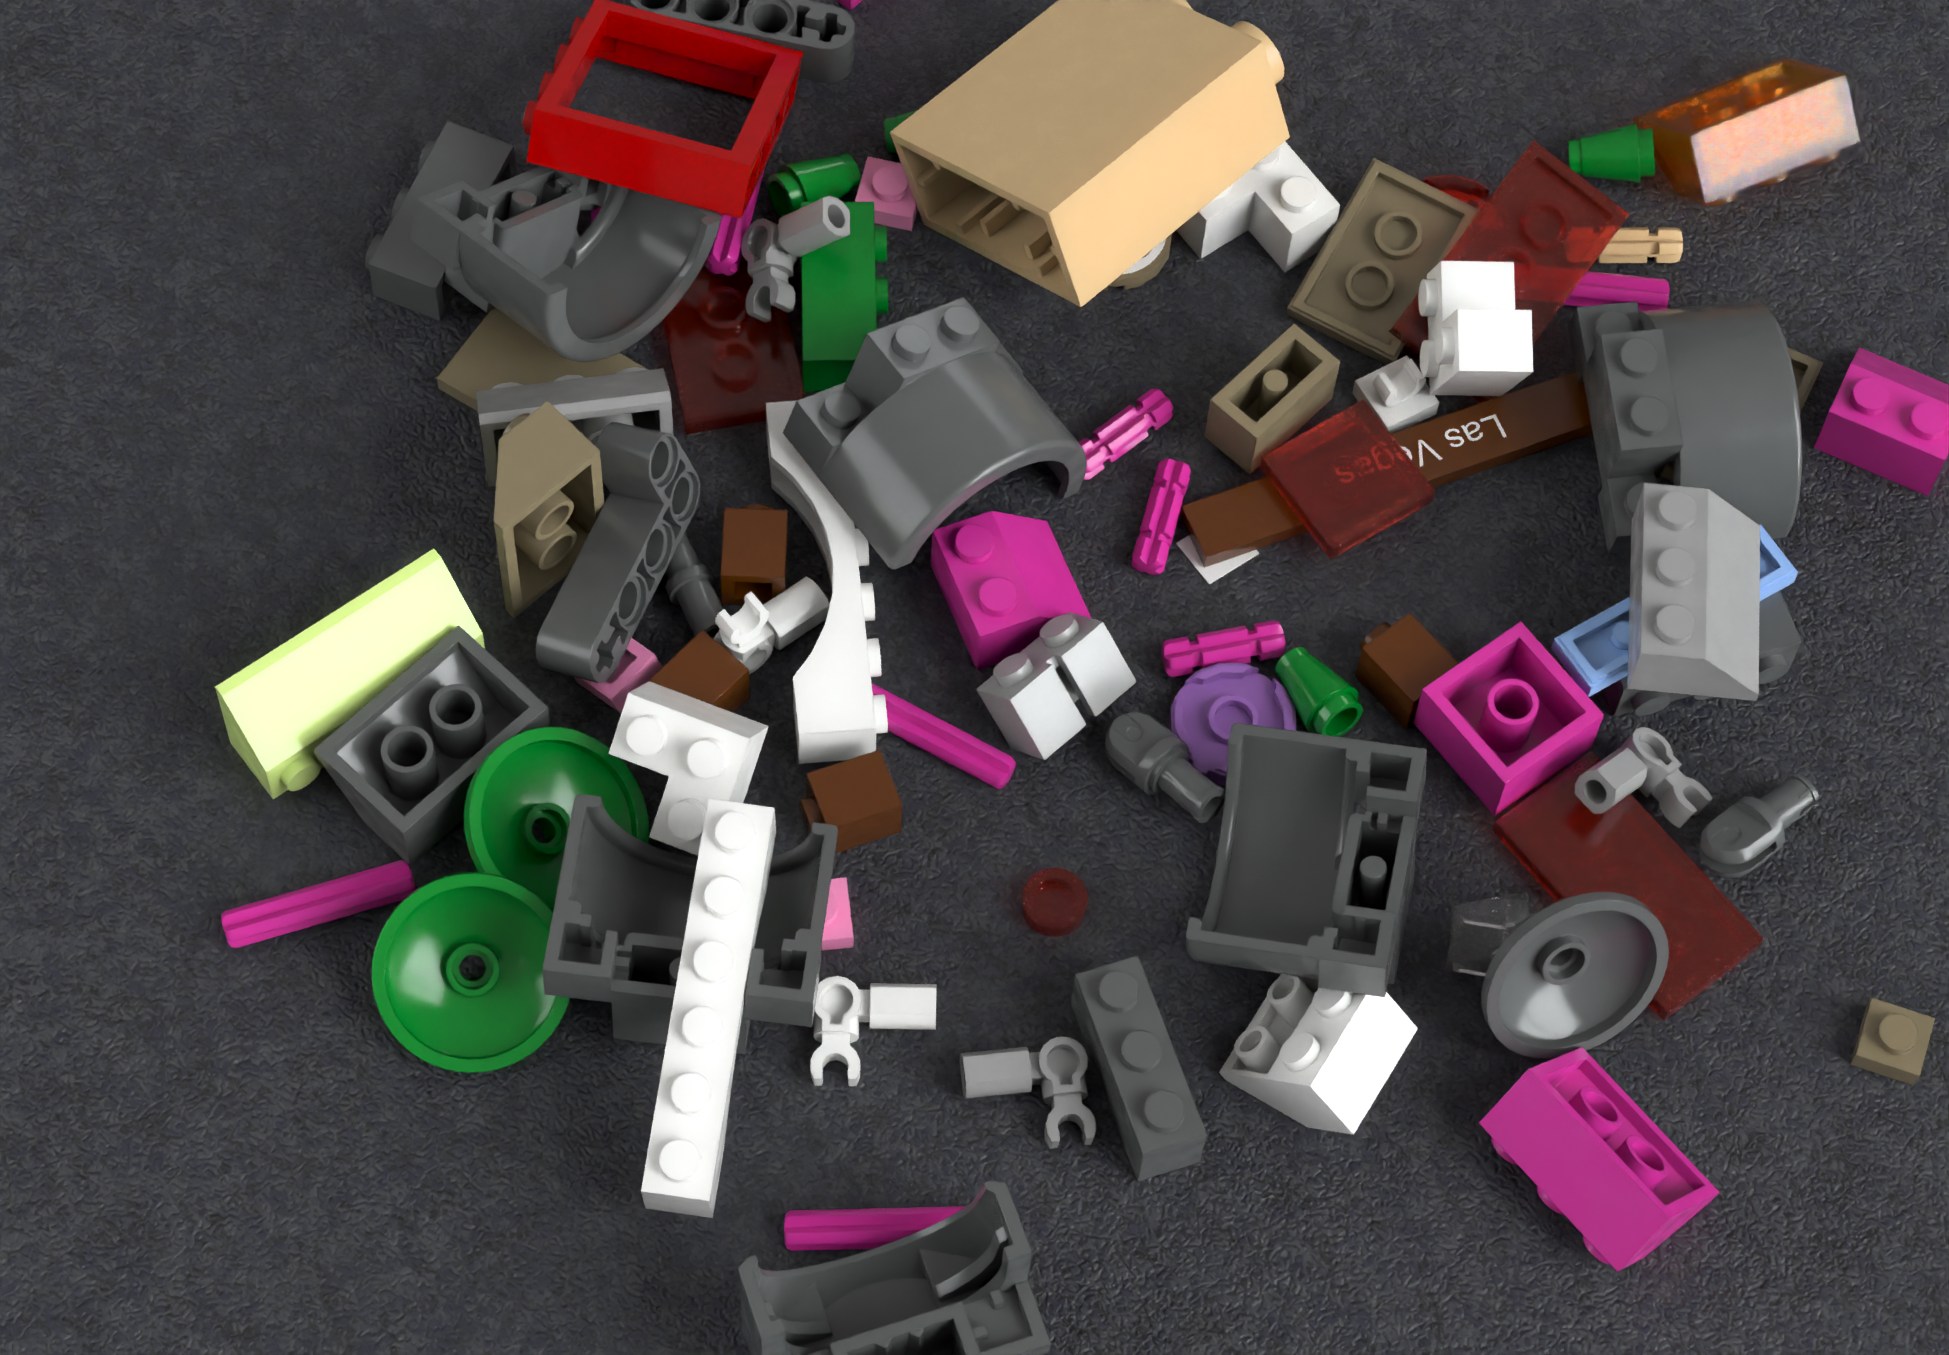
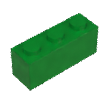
M801 202V208L813 202ZM843 202L850 211V235L801 256L803 392L824 391L846 382L867 333L877 330V314H888V278H876L875 262H887L886 225H875L874 202Z

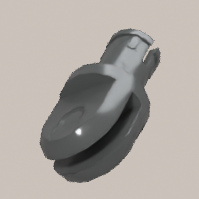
M1126 712L1113 719L1106 730L1104 744L1108 759L1120 773L1146 794L1154 795L1165 792L1189 812L1198 823L1208 822L1219 812L1225 801V790L1221 786H1217L1189 763V747L1183 740L1156 718L1143 712Z
M1793 773L1761 799L1744 796L1709 822L1702 831L1699 854L1704 866L1711 873L1725 878H1737L1753 871L1783 847L1785 842L1784 830L1819 805L1817 802L1819 794L1816 787L1805 776Z

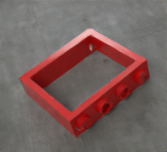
M594 0L585 18L578 16L575 18L568 45L562 43L558 49L553 73L546 71L542 78L537 101L530 100L528 102L522 121V127H525L524 134L530 135L526 162L742 218L794 104L803 52L608 0ZM596 57L755 99L732 150L569 108Z

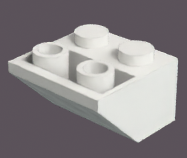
M1280 974L1278 979L1268 989L1267 997L1252 1021L1236 1040L1233 1051L1219 1073L1226 1081L1308 1128L1354 1135L1418 1028L1387 992L1385 997L1318 988V979Z

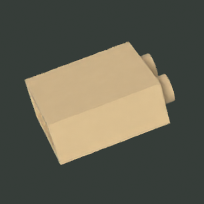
M1058 0L899 124L890 134L925 226L1082 307L1290 137L1275 86L1284 77V64L1273 42L1255 25L1246 21H1238L1229 27L1194 11L1186 0Z

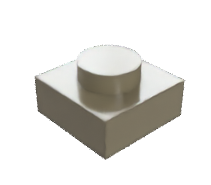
M1871 998L1865 1009L1850 1065L1914 1085L1921 1074L1935 1018Z

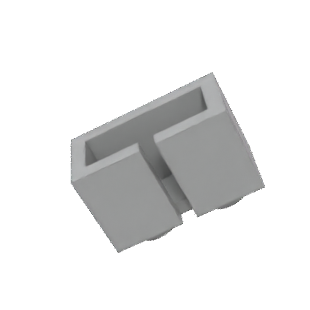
M1068 612L1048 621L1041 628L1040 636L1020 653L1010 655L999 662L993 670L994 675L976 690L1010 748L1046 760L1086 726L1084 719L1074 704L1078 699L1081 700L1088 714L1096 717L1137 681L1103 621Z

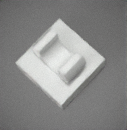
M1408 356L1355 380L1352 392L1382 437L1410 428L1436 415L1439 406L1436 396L1430 395V388L1426 383V378L1422 376L1417 365Z

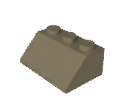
M548 401L533 413H523L516 417L505 429L498 445L493 521L505 610L513 618L518 616L569 574L604 506L600 450Z

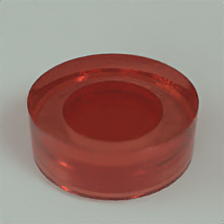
M1048 868L1037 872L1028 880L1023 890L1022 913L1025 921L1033 930L1045 936L1060 937L1073 932L1081 925L1085 918L1088 902L1086 888L1075 874L1065 869Z

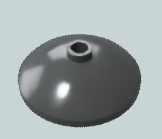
M1592 892L1575 895L1540 909L1511 932L1499 947L1488 967L1481 991V1006L1486 1023L1495 1037L1505 1047L1517 1054L1532 1058H1557L1581 1047L1589 1050L1606 1042L1632 1023L1647 1007L1658 991L1664 978L1669 958V946L1665 930L1654 913L1644 903L1631 896L1615 892Z

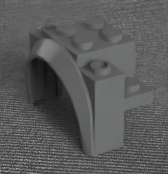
M984 1182L973 1201L950 1217L907 1237L859 1254L818 1265L779 1271L761 1269L756 1255L748 1257L738 1267L742 1328L751 1355H1042L1049 1353L1051 1347L1050 1339L1028 1282L1032 1252L1005 1182Z

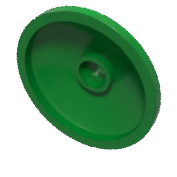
M562 727L536 728L517 734L502 742L479 765L467 791L464 808V830L468 849L478 872L500 875L524 885L545 901L553 911L571 812L576 795L601 796L604 808L614 822L632 836L648 844L649 823L647 809L641 790L631 771L619 757L608 754L610 748L605 744L573 729ZM533 823H537L542 827L545 834L543 843L538 842L532 834Z
M466 872L447 875L413 891L393 910L379 934L372 961L374 998L381 1017L393 1036L408 1051L421 1060L456 1072L477 1073L498 1070L510 1066L533 1053L552 1035L559 1025L570 1000L568 997L544 994L542 969L552 921V909L536 893L524 885L506 877L490 873ZM469 955L479 956L486 965L484 972L476 978L466 977L462 974L459 967L461 961Z

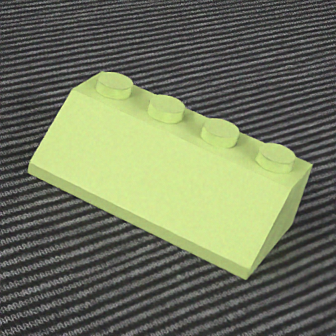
M432 549L215 686L230 743L272 799H275L287 790L297 791L310 784L318 776L321 768L324 767L316 757L314 749L457 626L464 629L485 649L483 633L437 551Z

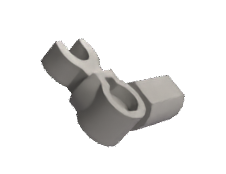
M827 196L779 218V224L762 218L757 219L748 227L741 244L742 255L748 261L749 276L753 278V284L748 290L746 297V311L748 315L766 323L771 320V305L786 312L793 311L795 291L793 286L788 283V278L793 276V265L797 258L850 235V211L842 201L836 197Z
M1645 727L1635 729L1616 751L1581 774L1575 783V795L1593 814L1604 813L1633 791L1639 789L1647 798L1653 795L1659 801L1660 809L1664 816L1678 828H1681L1692 815H1698L1713 799L1709 791L1701 783L1686 777L1679 770L1682 764L1673 756L1672 748L1667 740L1658 732Z
M1056 1037L1044 1044L1040 1052L1029 1053L1027 1047L960 1054V1074L964 1099L1027 1093L1032 1091V1085H1040L1042 1087L1044 1103L1051 1104L1052 1108L1044 1128L1045 1141L1050 1149L1058 1148L1060 1142L1058 1125L1065 1121H1073L1080 1126L1084 1145H1091L1095 1136V1117L1091 1110L1082 1104V1100L1088 1097L1085 1075L1088 1066V1056L1085 1048L1078 1041L1070 1037Z

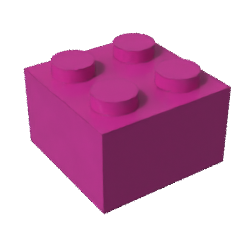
M1520 621L1423 688L1413 723L1495 816L1592 748L1604 714Z

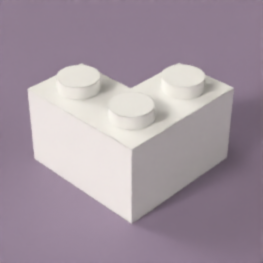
M1284 141L1176 231L1197 256L1202 259L1249 230L1280 268L1287 272L1321 250L1337 222L1340 204Z
M1440 261L1427 274V279L1421 280L1418 306L1420 315L1428 316V340H1423L1421 345L1420 370L1423 377H1429L1430 395L1502 396L1533 372L1532 310H1515L1514 262Z
M650 681L628 692L608 754L669 776L649 837L698 856L708 798L738 803L744 802L769 726Z

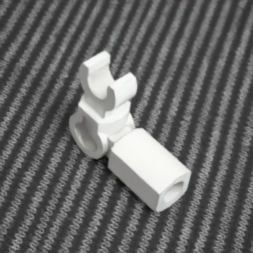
M807 576L764 605L754 593L749 592L745 595L743 607L737 613L730 616L723 609L717 614L715 624L719 627V632L715 635L714 640L749 669V674H751L768 660L773 651L772 646L781 650L825 621L830 603L819 586Z
M833 976L819 982L814 1011L813 1037L815 1040L822 1042V1045L814 1051L810 1060V1073L814 1086H822L823 1068L827 1063L835 1060L841 1061L847 1066L848 1085L857 1086L860 1079V1059L857 1052L850 1046V1043L857 1041L859 1038V1022H870V1029L936 1030L937 984L870 983V990H859L856 984L846 977Z

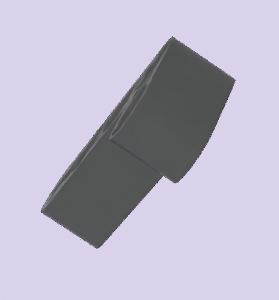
M628 0V5L631 7L802 51L803 58L799 78L821 83H834L847 77L854 67L855 23L847 11L834 5L810 0ZM717 19V21H707V20ZM767 31H775L776 33H765V32H767Z
M619 422L608 424L601 432L596 447L600 450L602 480L610 494L548 612L536 642V659L542 669L597 683L607 681L616 670L696 511L700 497L698 474L673 434Z

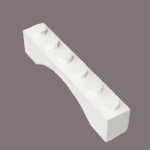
M796 401L766 403V437L771 488L794 508L813 533L826 561L832 588V597L825 625L811 654L793 676V710L799 764L849 760L876 751V734L888 732L885 695H873L871 677L881 676L879 639H867L865 621H875L873 584L860 582L859 566H869L868 540L858 528L855 529L853 521L783 434Z
M710 798L707 801L641 1188L646 1209L713 1218L752 948L755 946L766 896L776 837L775 809L773 807Z

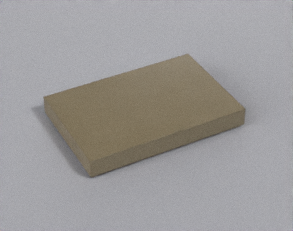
M1373 158L1288 305L1287 315L1385 365L1401 359L1424 316L1420 315L1418 306L1421 280L1427 279V274L1440 261L1457 260L1480 220L1481 210Z
M495 308L487 314L437 377L438 389L478 411L476 391L492 389L494 386L502 383L514 382L529 385L553 382L566 375H580L587 378L616 374L623 369L631 367L649 369L621 353L593 362L571 361L553 351Z

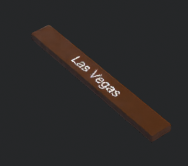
M1576 371L1552 378L1182 505L1180 512L1181 520L1204 568L1591 434L1593 431L1584 382H1578Z

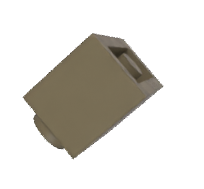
M1293 324L1210 400L1204 437L1248 474H1251L1332 399L1340 361L1296 324Z

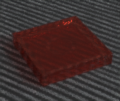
M1364 400L1357 402L1261 456L1260 468L1330 559L1337 557L1433 502L1435 490Z

